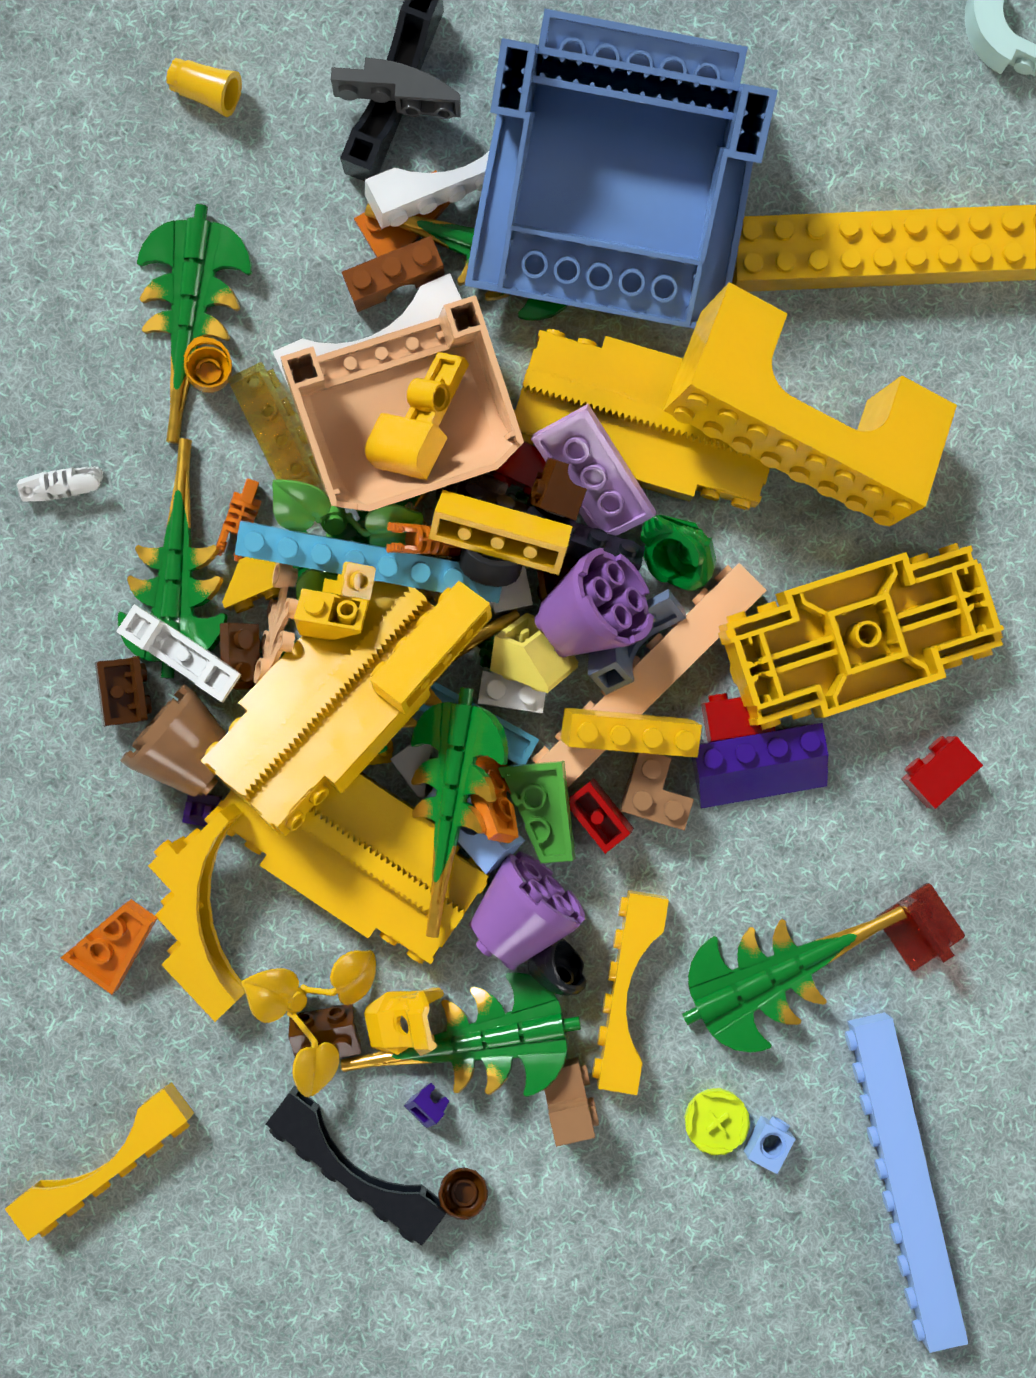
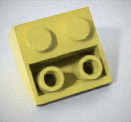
M525 613L495 635L490 671L502 675L507 680L518 681L528 685L535 691L549 693L578 668L579 662L575 655L559 656L544 633L537 628L535 616Z

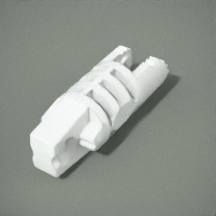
M90 466L41 472L20 479L17 483V488L23 502L51 501L53 499L75 497L90 491H97L101 484L100 481L102 482L103 471L99 467Z

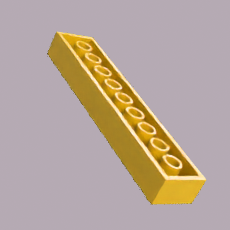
M1036 205L744 216L732 284L747 292L1036 280Z

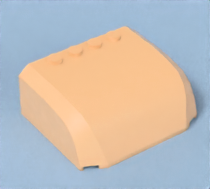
M476 295L444 305L439 317L354 345L316 356L314 347H309L280 357L290 392L331 506L370 512L497 470L524 443ZM437 352L463 356L468 361L469 366L439 425V428L448 438L427 480L375 468L366 458L365 446L380 414L387 413L401 417L406 416L410 408L407 401L408 386L415 378H425Z

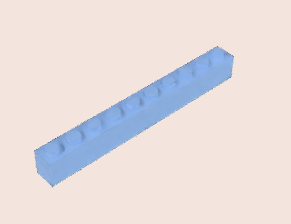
M884 1012L847 1021L849 1031H845V1039L849 1050H854L857 1061L852 1063V1069L857 1083H862L864 1095L859 1096L864 1114L870 1117L871 1127H867V1134L871 1146L877 1147L879 1159H875L874 1163L879 1179H884L886 1191L882 1192V1198L887 1212L891 1211L894 1223L889 1224L894 1243L899 1244L901 1255L897 1256V1263L901 1275L907 1277L909 1285L908 1288H904V1293L909 1308L915 1311L916 1320L912 1321L915 1337L918 1342L922 1341L930 1353L967 1345L968 1339L893 1018Z

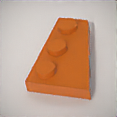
M450 202L438 205L434 211L422 215L419 213L414 216L436 220L449 206ZM365 212L354 218L355 223L376 258L414 243L420 237L398 226L392 227L390 225L381 229L377 219L365 216Z
M481 756L477 758L476 765L484 769L490 776L495 788L496 801L487 802L479 795L473 794L470 796L471 802L484 819L487 829L484 834L488 840L511 843L519 837L514 805L507 799L506 792L510 789L505 778H502L498 770L499 767L507 766V764L500 765L488 756Z
M131 899L60 958L107 992L113 994L120 988L158 917Z

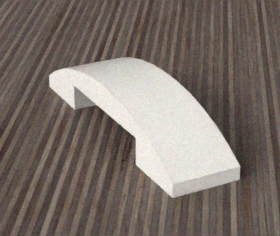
M135 604L116 631L193 681L196 686L220 702L224 703L241 676L238 671L220 658Z

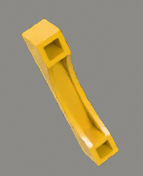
M628 890L627 897H621L618 916L623 917L622 929H616L614 934L613 948L618 949L616 962L610 961L608 981H613L611 994L605 993L602 1010L603 1013H607L606 1026L600 1025L597 1045L602 1046L601 1057L594 1059L592 1078H597L598 1089L632 1095L638 1094L643 1062L628 1030L626 1015L627 992L639 959L650 944L664 932L669 899L666 896Z
M172 1082L137 1109L135 1121L126 1142L110 1161L94 1171L78 1177L61 1180H40L5 1208L6 1212L27 1241L38 1233L43 1238L59 1225L56 1221L63 1214H66L68 1218L85 1205L82 1201L91 1193L96 1198L111 1186L109 1180L116 1174H119L121 1178L138 1165L135 1162L136 1159L143 1154L149 1158L164 1146L161 1141L171 1134L173 1138H176L190 1126L187 1121L194 1114L193 1110Z

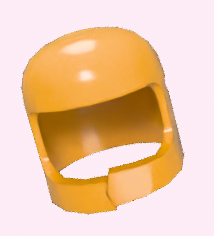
M202 335L194 338L187 346L184 354V370L188 381L194 388L202 392L214 393L220 391L228 384L232 376V360L229 351L221 342ZM202 344L214 345V346L219 347V348L222 349V351H221V350H219V349H217V348H215V347L204 346V347L195 349V350L190 354V352H191L196 346H199V345H202Z

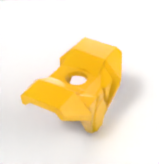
M433 987L421 991H390L366 1006L364 1015L371 1048L399 1055L408 1048H414L420 1056L433 1051L437 1044L434 1042V1034H431L427 1015L430 1010L429 1004L443 997V990L439 987ZM401 1016L408 1023V1033H405L401 1027Z

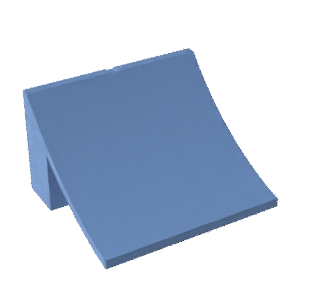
M545 8L539 45L502 38L490 113H495L497 116L478 207L465 286L695 329L701 311L729 282L732 283L753 162L762 163L778 92L775 89L744 83L740 84L748 47Z

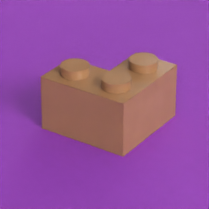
M636 753L619 810L685 831L694 799L663 790L672 758L659 754Z
M578 1057L567 1059L558 1078L544 1090L556 1147L595 1138L594 1127L599 1126L594 1098H587L584 1087L590 1085L586 1065H579Z

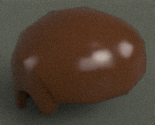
M465 1167L450 1171L444 1176L438 1191L440 1206L448 1216L457 1220L473 1218L484 1209L488 1199L485 1179L476 1170Z

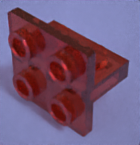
M930 883L923 884L876 916L877 918L899 906L903 908L907 918L883 930L908 968L912 971L917 970L933 958L943 963L955 956L950 947L965 937L964 932Z

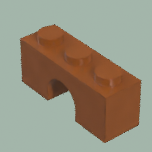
M432 236L341 272L357 312L387 301L386 296L399 287L415 285L417 289L445 275L444 265Z

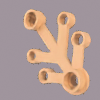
M276 563L274 568L272 585L273 587L280 588L278 600L271 599L268 604L269 631L265 630L262 635L261 649L263 658H259L255 666V684L277 663L282 652H291L294 645L295 634L284 631L289 618L294 619L299 601L287 598L288 587L294 588L298 579V569L293 568V565Z

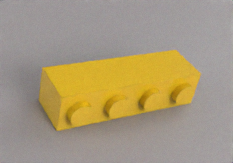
M443 490L434 511L428 539L559 575L572 526Z
M460 581L452 588L445 589L434 609L430 613L425 612L419 618L416 629L408 637L405 636L399 640L391 657L386 662L382 661L375 667L370 679L374 692L406 716L492 618L490 603Z
M564 708L560 740L568 747L698 758L702 725L688 718Z

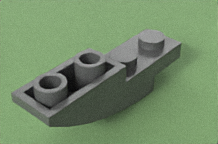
M365 57L364 69L331 67L330 80L334 97H340L348 101L357 98L372 99L379 103L395 101L397 113L409 117L431 115L440 119L461 118L460 94L446 83L419 69L393 61Z

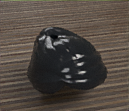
M564 938L528 960L529 973L538 983L552 993L562 996L577 995L586 987V978L582 974L584 962L577 951Z

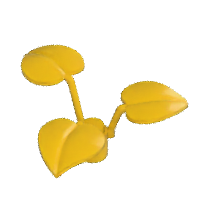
M354 950L342 955L333 965L330 974V981L334 987L332 989L313 988L304 984L299 987L297 975L285 968L262 971L241 981L250 1010L256 1019L263 1023H271L280 1019L287 1011V1016L294 1020L311 1042V1047L303 1048L297 1053L292 1069L294 1083L298 1091L305 1097L314 1096L331 1081L339 1066V1053L336 1047L329 1042L318 1045L317 1039L299 1018L297 1012L305 1008L307 993L327 996L338 994L340 1002L345 1005L354 1004L361 1000L370 990L375 978L376 958L372 950Z

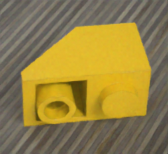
M249 557L240 559L222 601L224 608L229 611L235 609L236 613H241L254 607L253 601L265 597L267 601L278 597L280 588L273 587L272 585L276 562Z
M302 588L294 616L299 635L333 641L360 634L369 602L366 599Z

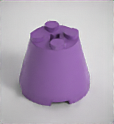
M598 548L580 558L542 600L539 613L535 616V624L561 657L630 646L644 639L651 631L654 616L648 611L645 597L650 592L639 571L622 554L614 556L605 552L603 548Z
M519 851L515 856L510 853L501 863L472 920L469 922L470 928L479 939L476 942L478 949L488 957L495 955L511 970H515L518 965L574 932L585 920L583 908L572 891L567 890L565 892L560 883L551 876L553 872L548 867L524 852Z

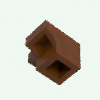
M548 457L543 473H537L527 503L576 520L587 489L571 481L568 474L569 464Z

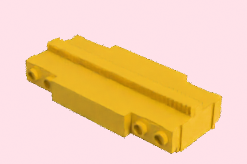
M547 329V332L539 330L537 348L533 350L523 380L519 400L514 410L524 442L533 445L531 438L534 433L589 404L641 488L688 502L694 497L695 491L701 492L700 496L705 499L718 501L720 497L732 501L731 505L733 507L743 510H749L750 507L755 508L760 503L762 498L760 493L762 487L766 484L770 471L769 467L764 466L760 460L747 453L735 451L731 445L719 439L706 436L702 430L690 424L677 421L673 415L663 411L683 358L609 336H605L603 346L600 348L596 346L597 344L594 341L586 338H578V341L565 338V333L559 330Z
M958 543L939 548L940 555L929 558L928 552L908 558L907 552L777 593L775 596L779 607L776 601L758 606V613L748 617L745 611L727 616L728 623L718 626L720 630L718 635L721 644L725 645L730 661L729 670L733 682L739 689L744 707L748 709L750 725H761L762 730L772 728L781 724L780 718L791 715L794 720L811 715L810 708H812L815 718H825L946 678L945 670L962 665V658L972 655L973 660L993 655L992 648L1003 645L1001 631L1004 630V627L1000 625L981 563H978L977 559L973 560L971 554L973 551L972 546L959 549Z
M374 580L371 600H368L369 603L360 634L333 641L301 636L293 645L292 651L286 652L238 702L245 711V714L242 717L236 718L231 723L228 733L220 741L211 744L206 750L205 756L200 760L228 788L260 814L265 822L278 834L282 833L286 836L290 831L298 829L304 822L307 812L314 805L317 806L325 800L331 786L342 794L431 696L428 689L405 716L375 693L370 682L375 667L380 662H386L391 657L399 640L405 636L408 637L416 629L419 618L425 612L430 613L434 609V606L427 601L425 595L417 589Z
M362 772L342 794L331 786L325 800L317 806L314 805L305 815L302 825L295 831H290L286 836L274 831L260 814L232 790L217 805V807L219 806L223 810L234 803L243 812L228 830L227 835L234 837L235 834L246 840L244 846L258 855L264 852L266 856L259 866L369 939L377 928L381 931L379 936L394 946L400 943L409 949L406 954L420 964H423L424 961L429 964L433 962L438 948L443 947L477 894H481L488 884L490 873L485 874L471 856L468 859L460 854L458 851L461 847L457 845L443 903L439 937H427L426 929L431 901L435 821L426 817L413 818L412 811L415 807Z

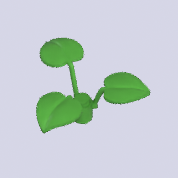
M276 479L272 482L274 517L280 526L290 531L308 530L316 521L321 523L327 537H333V535L342 533L346 529L347 523H350L362 536H370V545L387 547V544L402 543L405 545L407 533H392L388 531L387 526L389 522L420 525L423 523L422 512L412 511L401 505L391 504L370 511L365 517L364 524L366 529H364L353 518L352 513H346L345 508L331 506L329 497L320 488L294 480ZM307 569L300 575L296 583L297 600L300 598L302 588L322 592L324 578L337 580L338 574Z

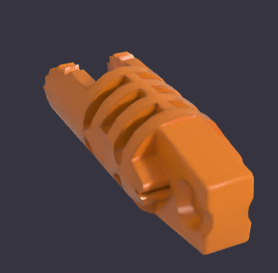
M247 478L242 493L234 491L227 517L216 544L220 548L217 555L221 556L224 553L229 533L238 536L240 521L254 523L262 502L255 499L259 486L258 481ZM234 552V561L238 562L243 558V556L235 555Z
M389 522L387 530L392 533L407 532L405 545L402 543L387 544V553L449 556L450 548H462L428 539L431 526Z

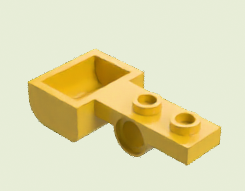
M437 352L425 378H415L408 386L407 401L410 408L406 416L401 417L387 413L380 414L365 446L366 458L375 468L427 480L448 438L439 428V425L469 366L468 361L463 356Z

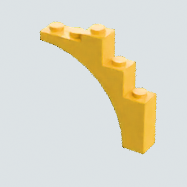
M234 803L223 810L219 806L215 808L204 819L207 825L202 830L196 828L186 838L182 836L174 842L167 839L154 851L157 857L148 865L171 890L160 901L163 907L155 914L158 917L157 919L177 939L167 950L170 956L161 965L214 1022L245 994L241 984L242 980L231 967L221 948L213 924L210 902L211 876L217 852L228 830L243 813Z

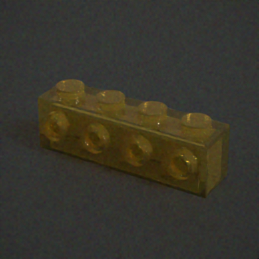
M261 361L229 377L228 382L275 478L300 481L313 486L322 483L313 455L309 456L304 446L308 444L305 432L301 425L295 427L291 416L295 415V411L287 397L281 399L276 389L282 385L274 369L267 370Z

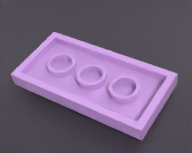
M589 404L533 434L531 440L544 460L547 461L549 457L569 464L568 474L571 481L587 489L579 513L588 527L598 528L608 534L617 536L655 516V508Z

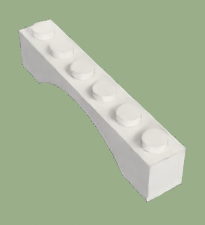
M489 151L478 160L464 167L446 172L421 173L392 168L365 179V197L381 229L390 225L392 227L399 226L406 222L408 217L419 213L422 215L434 211L438 205L448 201L450 203L457 202L464 198L466 194L477 189L482 191Z
M449 273L420 286L413 301L403 314L388 327L372 336L353 342L337 344L319 343L302 338L273 351L286 380L281 364V356L309 347H314L316 356L436 319L439 317L444 305L461 300V296Z

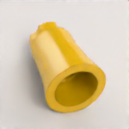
M179 58L172 60L171 66L167 71L166 83L171 91L178 92L180 96L201 103L225 117H229L234 113L242 90V79L238 71L219 69Z

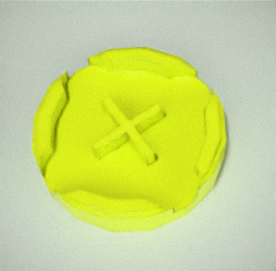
M722 1088L707 1089L698 1093L688 1104L684 1115L685 1129L690 1140L699 1150L711 1155H726L732 1152L733 1149L746 1140L750 1128L749 1114L742 1100L733 1092Z

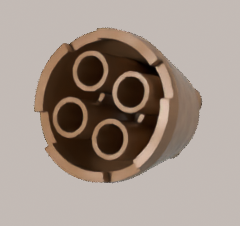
M183 684L174 694L178 700L172 698L171 701L169 700L132 743V747L136 749L134 753L132 751L126 752L120 761L128 768L190 796L195 797L198 794L206 796L216 785L218 779L214 777L215 775L200 760L205 756L208 747L214 742L220 741L226 735V732L198 695L187 685Z

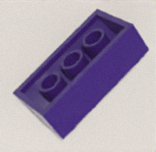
M813 723L772 732L700 743L698 758L691 757L700 808L826 787L828 783L829 755L823 723Z

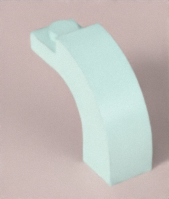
M967 0L965 28L968 40L978 57L999 74H1002L1009 64L1020 74L1036 76V44L1018 36L1010 29L1004 17V0Z

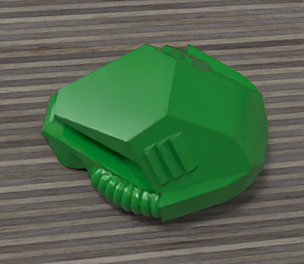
M656 515L643 523L640 536L641 541L646 544L643 558L653 577L663 583L668 582L687 591H695L707 584L716 566V555L712 537L708 538L703 530L699 529L694 522L669 516Z

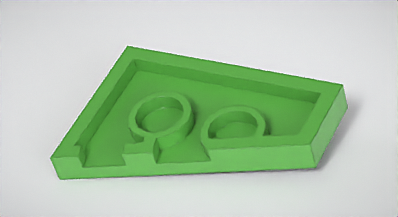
M565 761L499 767L498 770L502 778H505L510 789L512 801L518 807L524 820L526 832L540 863L575 860Z

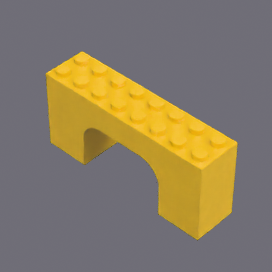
M729 282L701 311L663 411L673 415L681 423L690 424L702 430L706 436L719 439L731 445L735 451L751 455L760 460L764 466L776 468L789 475L792 480L805 483L817 489L821 495L832 497L844 503L848 509L861 512L873 518L877 524L890 527L926 507L957 405L901 375L867 400L858 429L856 430L792 397L778 384L772 369L773 354L787 313Z

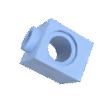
M760 1116L743 1150L747 1158L778 1174L795 1141V1137L788 1130L790 1125L775 1116H772L770 1120ZM770 1135L778 1136V1141L773 1147L767 1148L763 1146L766 1137Z

